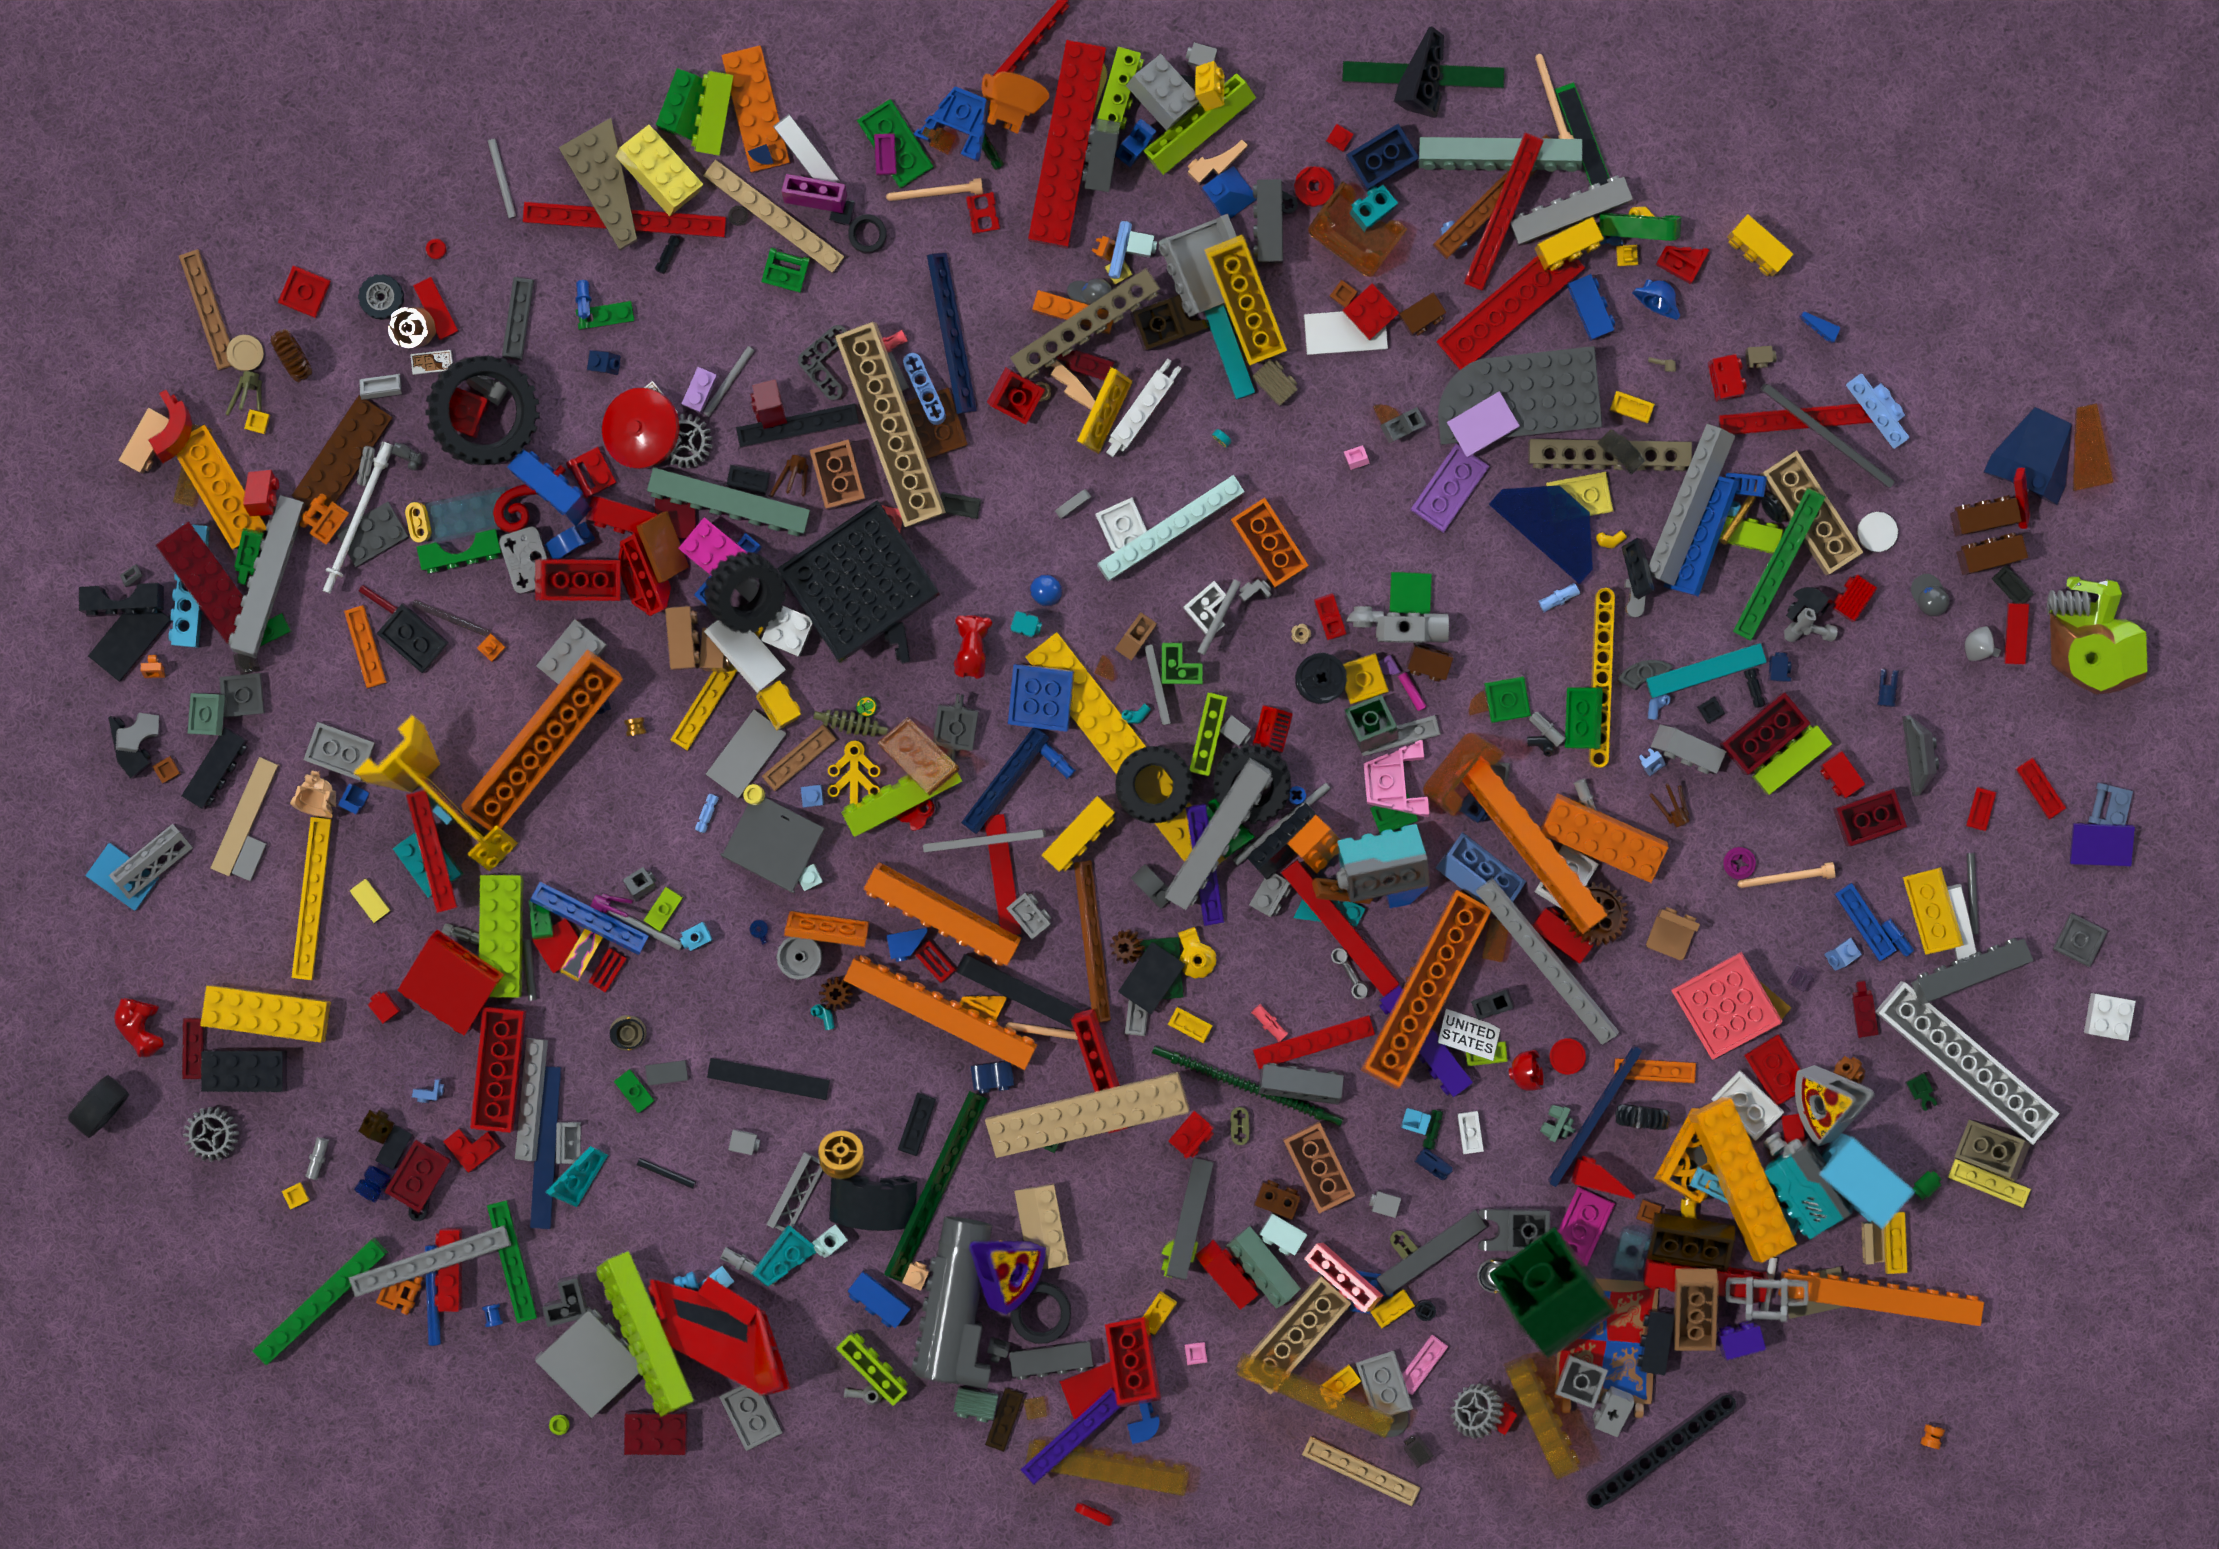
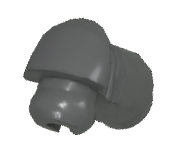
M395 443L392 454L408 461L409 469L418 470L423 462L422 454L420 452L416 453L404 443Z

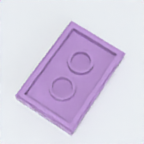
M1500 391L1447 422L1467 458L1520 427Z

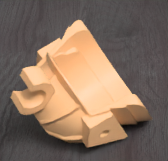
M311 771V775H305V782L301 786H297L295 796L290 804L301 812L329 819L333 817L332 807H336V791L332 790V786L328 781L320 778L319 772Z

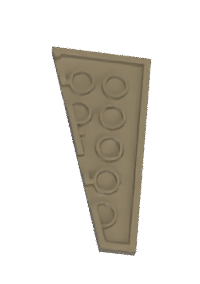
M609 118L560 146L559 150L618 249L621 251L637 242V236L622 165L615 157L618 147L612 119Z

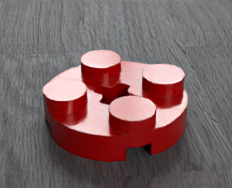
M1316 166L1306 167L1296 177L1294 183L1295 195L1304 205L1310 207L1322 206L1333 195L1334 179L1325 168ZM1310 182L1319 183V190L1317 192L1309 189L1311 187Z

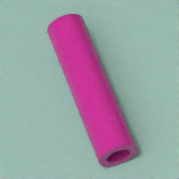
M1405 672L1398 676L1417 711L1427 707L1408 673Z

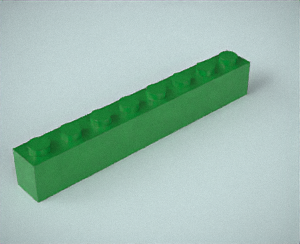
M376 1238L371 1239L264 1339L253 1352L267 1366L352 1287L349 1277L369 1271L388 1251Z

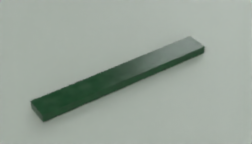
M1343 61L1342 82L1399 84L1409 64ZM1440 65V73H1443L1442 80H1439V86L1504 88L1503 67Z

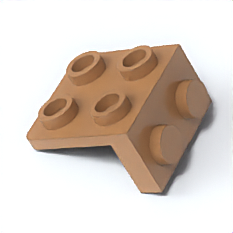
M1671 908L1659 909L1646 946L1675 959L1683 960L1694 931H1698L1700 924L1695 922L1696 918L1685 914L1684 918L1676 915L1678 911Z

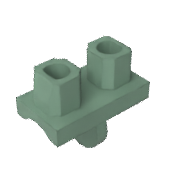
M1551 1105L1548 1115L1557 1118L1555 1125L1544 1122L1540 1132L1549 1137L1548 1139L1556 1142L1562 1128L1564 1129L1561 1136L1564 1138L1567 1137L1569 1131L1575 1133L1576 1129L1571 1128L1574 1122L1573 1119L1568 1118L1566 1125L1564 1124L1571 1109L1565 1106Z

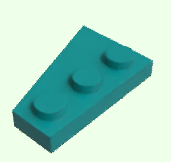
M1302 899L1293 918L1321 922ZM1332 900L1351 925L1357 927L1365 908L1353 902Z
M590 1146L546 1193L577 1207L608 1155Z
M788 1225L751 1274L765 1286H770L786 1275L792 1268L800 1265L805 1259L817 1252L811 1242Z

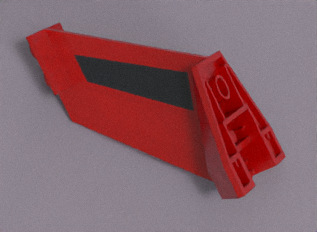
M655 1279L649 1280L651 1285L648 1286L650 1296L655 1298L657 1304L654 1305V1310L657 1317L660 1316L662 1320L659 1322L670 1347L761 1396H768L791 1389L766 1311L757 1310L755 1318L747 1326L697 1294V1291Z

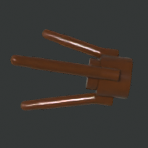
M792 455L790 460L787 459L786 466L775 483L770 497L774 496L788 470L792 473L786 493H790L796 474H801L802 472L801 495L805 496L809 467L806 465V458Z
M1665 785L1675 808L1670 812L1671 815L1659 800L1650 793L1649 796L1665 815L1669 824L1673 823L1676 828L1690 821L1688 818L1690 814L1686 807L1681 785L1678 786L1682 807L1678 806L1670 785Z

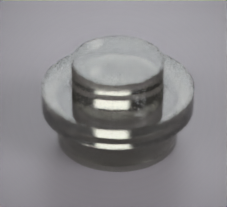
M740 205L732 207L728 213L730 222L736 226L744 225L749 217L746 208Z

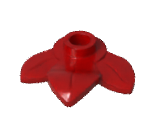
M927 799L895 817L903 823H910L911 830L916 831L925 826L927 818L934 814L935 806L931 800ZM927 806L929 809L926 812H922L921 808Z

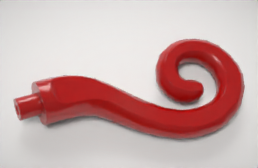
M560 465L553 473L558 477L560 474L563 475L566 469ZM522 484L508 489L497 499L493 509V517L496 525L501 530L512 533L526 527L530 514L524 504L514 503L508 507L510 514L515 512L521 514V519L516 523H510L505 519L504 509L514 498L537 494L535 490L530 489L526 484Z

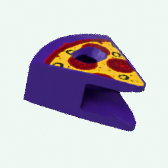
M975 1241L969 1247L989 1308L1007 1315L1016 1309L1034 1289L1043 1269L1046 1248L1030 1241Z

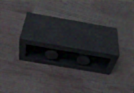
M1648 1310V1314H1644L1643 1326H1645V1333L1641 1334L1639 1346L1642 1347L1641 1355L1638 1354L1636 1362L1639 1371L1665 1376L1675 1315Z

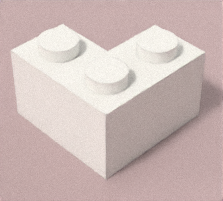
M1213 581L1183 607L1205 635L1216 616L1212 609L1224 600L1226 594ZM1221 622L1217 632L1225 626L1223 622Z

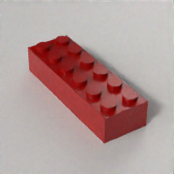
M483 1007L470 1129L507 1133L514 1131L526 1010Z

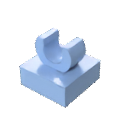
M1648 749L1650 753L1648 758L1645 759L1642 755L1639 757L1644 770L1651 776L1666 764L1658 751L1654 752L1652 749Z

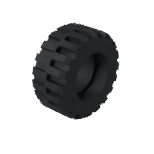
M738 552L737 556L733 554L727 556V560H721L717 563L719 566L711 570V577L706 580L705 584L708 586L704 590V596L707 598L705 600L706 605L712 615L731 631L749 633L750 630L752 633L757 632L760 627L765 628L769 625L768 622L774 621L777 618V612H781L783 608L781 604L786 599V595L783 593L786 591L783 577L761 555L757 556L753 552H748L747 554L745 552ZM757 578L759 580V588L753 600L746 605L733 607L731 600L736 587L747 579Z
M1249 743L1243 744L1242 748L1238 749V747H1235L1231 753H1226L1223 756V760L1218 763L1214 775L1215 797L1221 805L1233 786L1236 774L1245 767L1250 758L1271 770L1272 786L1270 792L1265 797L1261 798L1256 805L1252 804L1249 809L1251 813L1246 821H1250V824H1256V821L1261 820L1264 823L1268 821L1269 817H1276L1278 811L1285 808L1291 790L1290 771L1285 760L1281 759V755L1278 752L1274 753L1272 748L1268 746L1263 748L1261 744L1257 743L1254 746H1249Z
M1148 746L1131 753L1122 762L1117 772L1115 787L1117 798L1129 815L1146 823H1162L1179 815L1187 806L1192 794L1193 781L1189 767L1176 752L1165 747ZM1148 766H1160L1166 769L1173 780L1171 795L1165 801L1158 804L1144 802L1135 790V779L1138 773Z

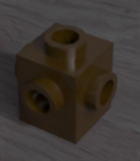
M369 1110L358 1132L370 1140L384 1144L395 1123L388 1119L389 1115L381 1110H378V1112Z

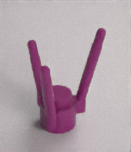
M603 893L602 896L596 894L591 903L592 908L602 913L611 911L627 918L629 916L627 913L611 907V902L608 900L631 904L633 900L609 896Z

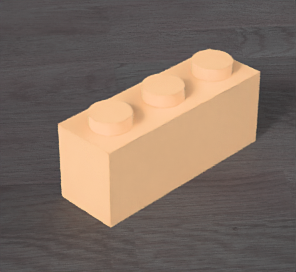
M148 408L119 461L142 474L145 471L148 472L153 465L151 459L155 454L148 439L163 431L169 422V418Z

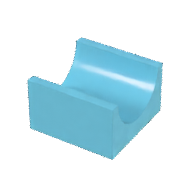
M1841 1133L1821 1154L1827 1165L1819 1175L1854 1204V1209L1869 1222L1874 1221L1881 1228L1888 1223L1914 1193V1190L1853 1137Z

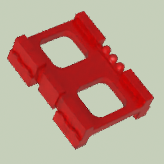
M994 193L967 196L966 201L971 217L972 234L1000 230L999 219L996 217L994 207L996 205ZM986 197L988 207L977 210L974 200ZM990 217L992 227L979 229L978 219Z

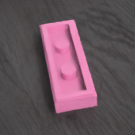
M1434 1335L1430 1336L1402 1374L1408 1393L1411 1395L1414 1394L1448 1348L1446 1344Z

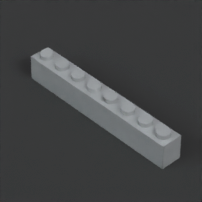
M1706 424L1649 563L1651 577L1674 586L1735 435L1721 428Z
M280 495L276 506H274L273 518L268 520L266 526L267 536L262 539L260 544V550H262L260 558L256 557L254 562V569H256L254 576H250L248 580V594L243 596L241 602L242 612L237 615L235 620V626H237L235 634L231 633L228 644L231 645L232 652L253 658L257 657L300 526L299 522L305 510L304 502Z
M1251 758L1248 760L1166 890V899L1185 910L1189 905L1193 906L1198 897L1196 895L1199 888L1203 889L1207 884L1208 879L1206 877L1209 872L1213 873L1219 864L1217 862L1220 855L1224 856L1229 849L1228 842L1231 838L1235 839L1240 831L1238 827L1242 821L1246 822L1251 813L1249 809L1252 804L1256 805L1261 798L1259 793L1263 787L1267 788L1272 780L1270 777L1271 770Z

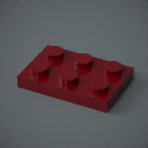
M416 1139L389 1183L385 1193L420 1213L451 1159Z

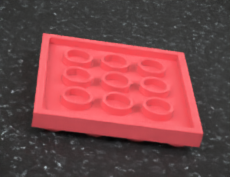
M1742 952L1671 990L1712 1060L1783 1022Z

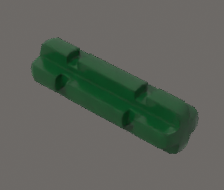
M984 133L982 150L988 160H991L993 168L997 170L1004 165L1000 157L998 158V153Z
M1432 1110L1430 1114L1431 1121H1429L1425 1134L1427 1137L1422 1145L1427 1149H1434V1139H1437L1441 1124L1439 1120H1442L1443 1112L1438 1110Z

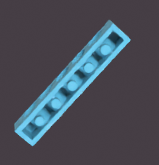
M192 525L208 547L210 527ZM174 574L177 587L173 590L172 599L175 601V608L171 610L173 629L169 630V641L174 646L199 648L202 610L191 594L185 590L178 576ZM189 600L191 602V609L185 612L182 605L185 601ZM187 620L190 626L187 631L183 632L180 626L183 621Z

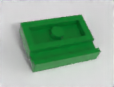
M1378 806L1370 808L1380 835L1384 830L1391 829L1393 831L1418 821L1415 814Z

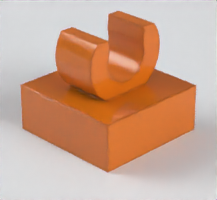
M1105 236L1102 239L1096 238V241L1100 244L1098 249L1092 248V251L1100 258L1111 262L1116 241Z
M491 633L477 647L491 662L506 648Z
M148 655V663H141V673L144 678H165V669L162 663H158L157 655Z

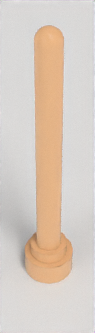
M1537 54L1535 59L1560 134L1558 137L1559 139H1574L1573 135L1567 132L1544 57L1541 54Z
M982 178L973 179V181H969V184L888 193L886 198L888 201L962 192H971L979 195L983 194Z
M1833 862L1824 863L1821 868L1740 880L1738 881V886L1745 888L1818 876L1831 879L1835 878V868Z
M1012 1022L1006 1024V1027L1018 1032L1077 1040L1075 1031Z

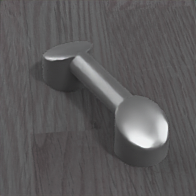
M1342 947L1334 949L1331 954L1332 961L1336 964H1342L1354 985L1351 991L1352 995L1356 999L1365 998L1369 990L1368 985L1358 978L1348 961L1349 954Z

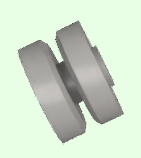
M789 937L783 941L777 952L779 968L785 975L793 979H805L815 974L820 968L823 959L821 947L816 940ZM801 953L803 959L801 961L796 960V954Z

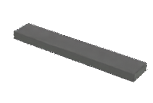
M1198 1158L1193 1159L1166 1276L1185 1281L1187 1279L1214 1162Z
M1473 1210L1375 1279L1388 1296L1486 1228V1225L1476 1210Z

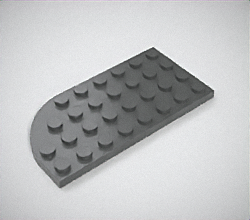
M1595 346L1484 358L1474 361L1462 368L1450 380L1442 394L1438 407L1441 445L1458 443L1447 424L1448 421L1499 391L1520 425L1519 428L1502 438L1602 428Z

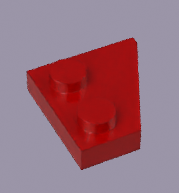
M1665 246L1655 265L1691 284L1709 249Z

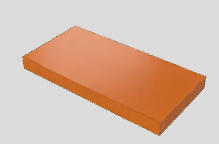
M789 911L784 936L865 947L870 922Z

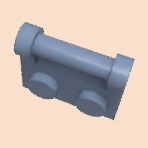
M2097 783L2096 800L2092 817L2089 816L2088 822L2093 824L2125 825L2133 791ZM2105 792H2111L2105 819H2100Z

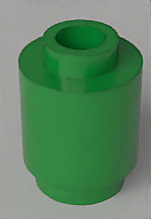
M1927 1171L1914 1183L1912 1190L1923 1201L1942 1186L1940 1183L1942 1179L1934 1171L1931 1173Z

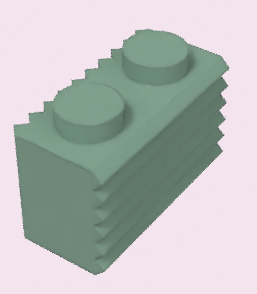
M959 1386L953 1412H957L958 1417L969 1418L970 1415L977 1417V1421L988 1423L989 1420L994 1418L998 1394Z

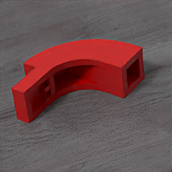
M167 390L159 394L169 410V422L163 431L148 439L162 463L175 457L185 447L192 430V419L189 410L182 400L178 401L174 394L170 396Z

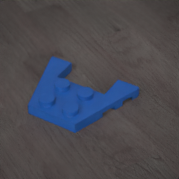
M955 86L938 105L939 109L932 116H928L925 120V125L921 129H917L914 135L932 143L941 124L969 135L961 154L964 157L979 162L990 101Z

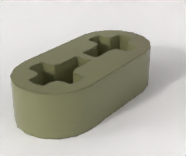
M1235 1107L1230 1115L1231 1139L1236 1145H1244L1249 1140V1115L1245 1108ZM1237 1110H1241L1242 1114H1245V1118H1242V1125H1238L1237 1118H1234ZM1238 1127H1242V1133L1246 1134V1138H1242V1142H1238V1138H1234V1135L1238 1134Z
M1396 1230L1390 1235V1243L1402 1259L1408 1256L1405 1251L1407 1247L1411 1252L1418 1249L1405 1232ZM1396 1234L1404 1236L1402 1239L1405 1243L1404 1247L1400 1243H1394L1396 1240L1394 1236Z

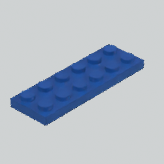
M1718 477L1674 586L1665 583L1663 587L1699 597L1739 485L1738 481Z

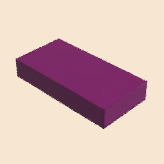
M874 134L876 176L897 175L895 134Z

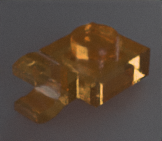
M925 127L922 132L923 136L931 139L929 146L948 155L956 136L937 127L936 131Z

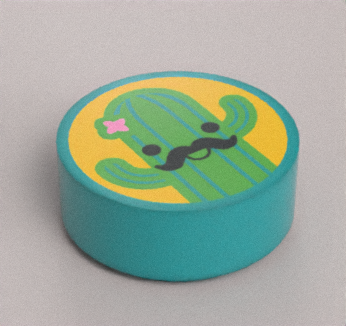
M1219 429L1213 432L1212 437L1222 446L1227 448L1231 444V439Z

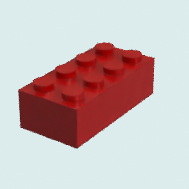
M535 560V600L620 601V560Z
M1142 1317L1105 1324L1117 1405L1126 1407L1161 1400L1149 1320Z

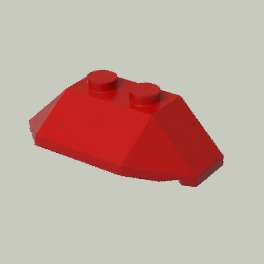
M637 533L620 541L618 556L623 582L632 604L646 612L648 616H653L667 608L671 585L668 579L658 583L641 537Z

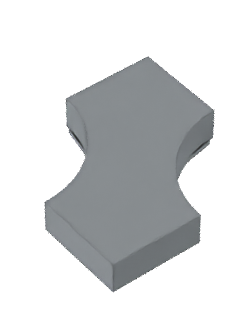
M139 713L135 724L128 728L118 729L116 734V750L136 753L142 740L157 737L159 716Z

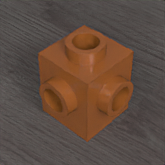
M1844 1056L1835 1065L1833 1073L1860 1084L1865 1077L1866 1071L1861 1066V1061L1854 1057L1850 1059Z

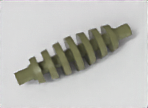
M826 710L824 713L814 712L813 719L821 720L826 727L828 722L831 723L832 729H835L836 724H838V731L843 732L844 726H847L846 734H850L852 728H855L854 735H858L860 730H863L862 736H866L867 732H871L870 737H875V734H887L888 728L879 726L876 720L873 721V724H870V718L866 717L865 722H862V715H858L857 720H854L855 713L853 712L850 713L849 719L846 718L847 711H843L841 717L838 716L839 711L837 710L834 711L833 715L830 714L831 710Z

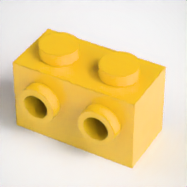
M1215 61L1196 67L1195 96L1205 111L1224 106L1225 76L1222 68H1219Z
M780 680L759 691L756 696L777 731L796 721L801 715L799 705L795 701L793 702L789 696V689Z

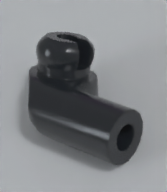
M1546 736L1527 737L1528 747L1538 746L1547 757L1554 754V744Z

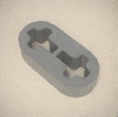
M1086 489L1082 490L1055 510L1056 514L1060 519L1064 518L1089 500L1091 495Z

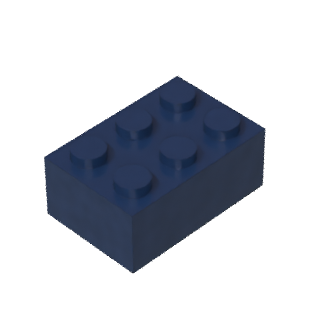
M1398 123L1346 154L1345 159L1363 189L1367 192L1416 163L1419 157Z

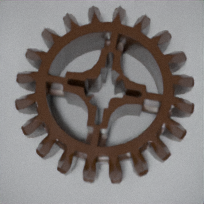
M279 330L271 336L272 346L293 380L300 382L312 375V368L308 359L289 330Z

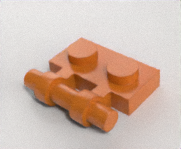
M321 493L317 498L313 499L309 510L302 514L299 525L303 528H306L308 524L312 526L310 534L326 545L349 513L333 501L328 507L324 505L327 497ZM317 511L323 514L319 520L314 516Z
M417 1276L414 1281L405 1280L382 1288L376 1303L394 1311L399 1303L403 1305L401 1313L408 1315L410 1309L415 1305L414 1300L418 1291H421V1283L424 1277ZM404 1287L410 1288L407 1298L401 1297Z

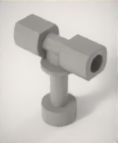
M1805 608L1797 616L1798 622L1791 623L1784 630L1785 639L1789 642H1795L1802 634L1809 635L1811 632L1822 635L1823 640L1833 642L1837 636L1836 626L1829 624L1825 627L1813 625L1816 615L1815 611L1810 608Z

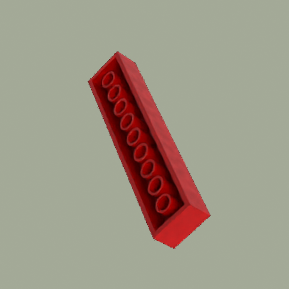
M1066 40L1028 241L1068 249L1106 47Z

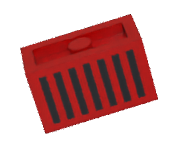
M1263 706L1253 745L1257 743L1261 744V747L1265 748L1268 746L1272 750L1283 752L1293 713Z

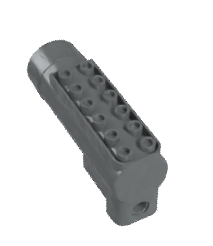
M944 1216L941 1237L938 1240V1253L936 1257H932L930 1265L933 1277H928L926 1291H929L930 1294L929 1297H925L922 1311L926 1312V1316L921 1317L919 1331L923 1333L922 1337L917 1338L915 1351L919 1352V1355L914 1357L912 1371L915 1372V1376L943 1383L964 1384L987 1389L991 1365L975 1362L982 1322L976 1321L982 1286L969 1247L975 1241H990L992 1224L962 1217Z

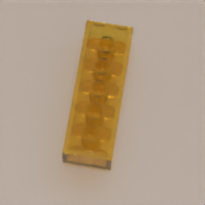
M1524 1354L1503 1364L1555 1478L1558 1480L1578 1471L1577 1464L1580 1463L1576 1452L1569 1448L1572 1443L1565 1431L1562 1432L1560 1429L1563 1424L1557 1413L1553 1414L1554 1404L1548 1394L1545 1395L1543 1392L1546 1387L1540 1376L1536 1377L1535 1372L1538 1370L1531 1357L1527 1358Z

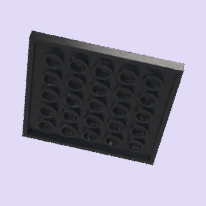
M878 500L777 568L839 663L941 595Z

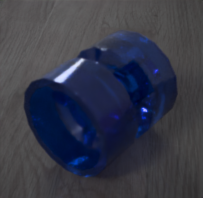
M369 1165L363 1174L365 1179H360L354 1190L367 1200L376 1203L382 1194L380 1189L387 1187L391 1177L377 1167Z

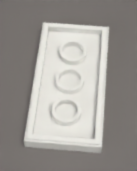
M1343 312L1304 314L1307 355L1388 349L1386 326L1369 341Z
M717 620L704 631L757 693L786 670L757 635L750 630L749 633L734 632Z

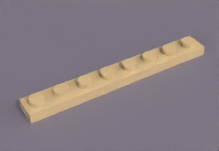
M717 160L712 163L703 175L831 273L836 270L845 258Z

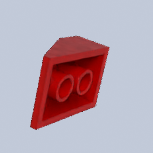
M1582 1156V1159H1576L1571 1182L1575 1185L1631 1199L1635 1198V1195L1602 1166L1597 1164L1594 1158Z

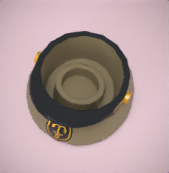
M624 1015L612 1023L609 1034L612 1043L617 1048L630 1051L643 1044L647 1032L645 1025L640 1019Z

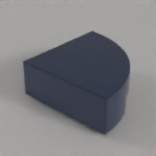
M767 144L748 151L754 161L764 165L774 164Z

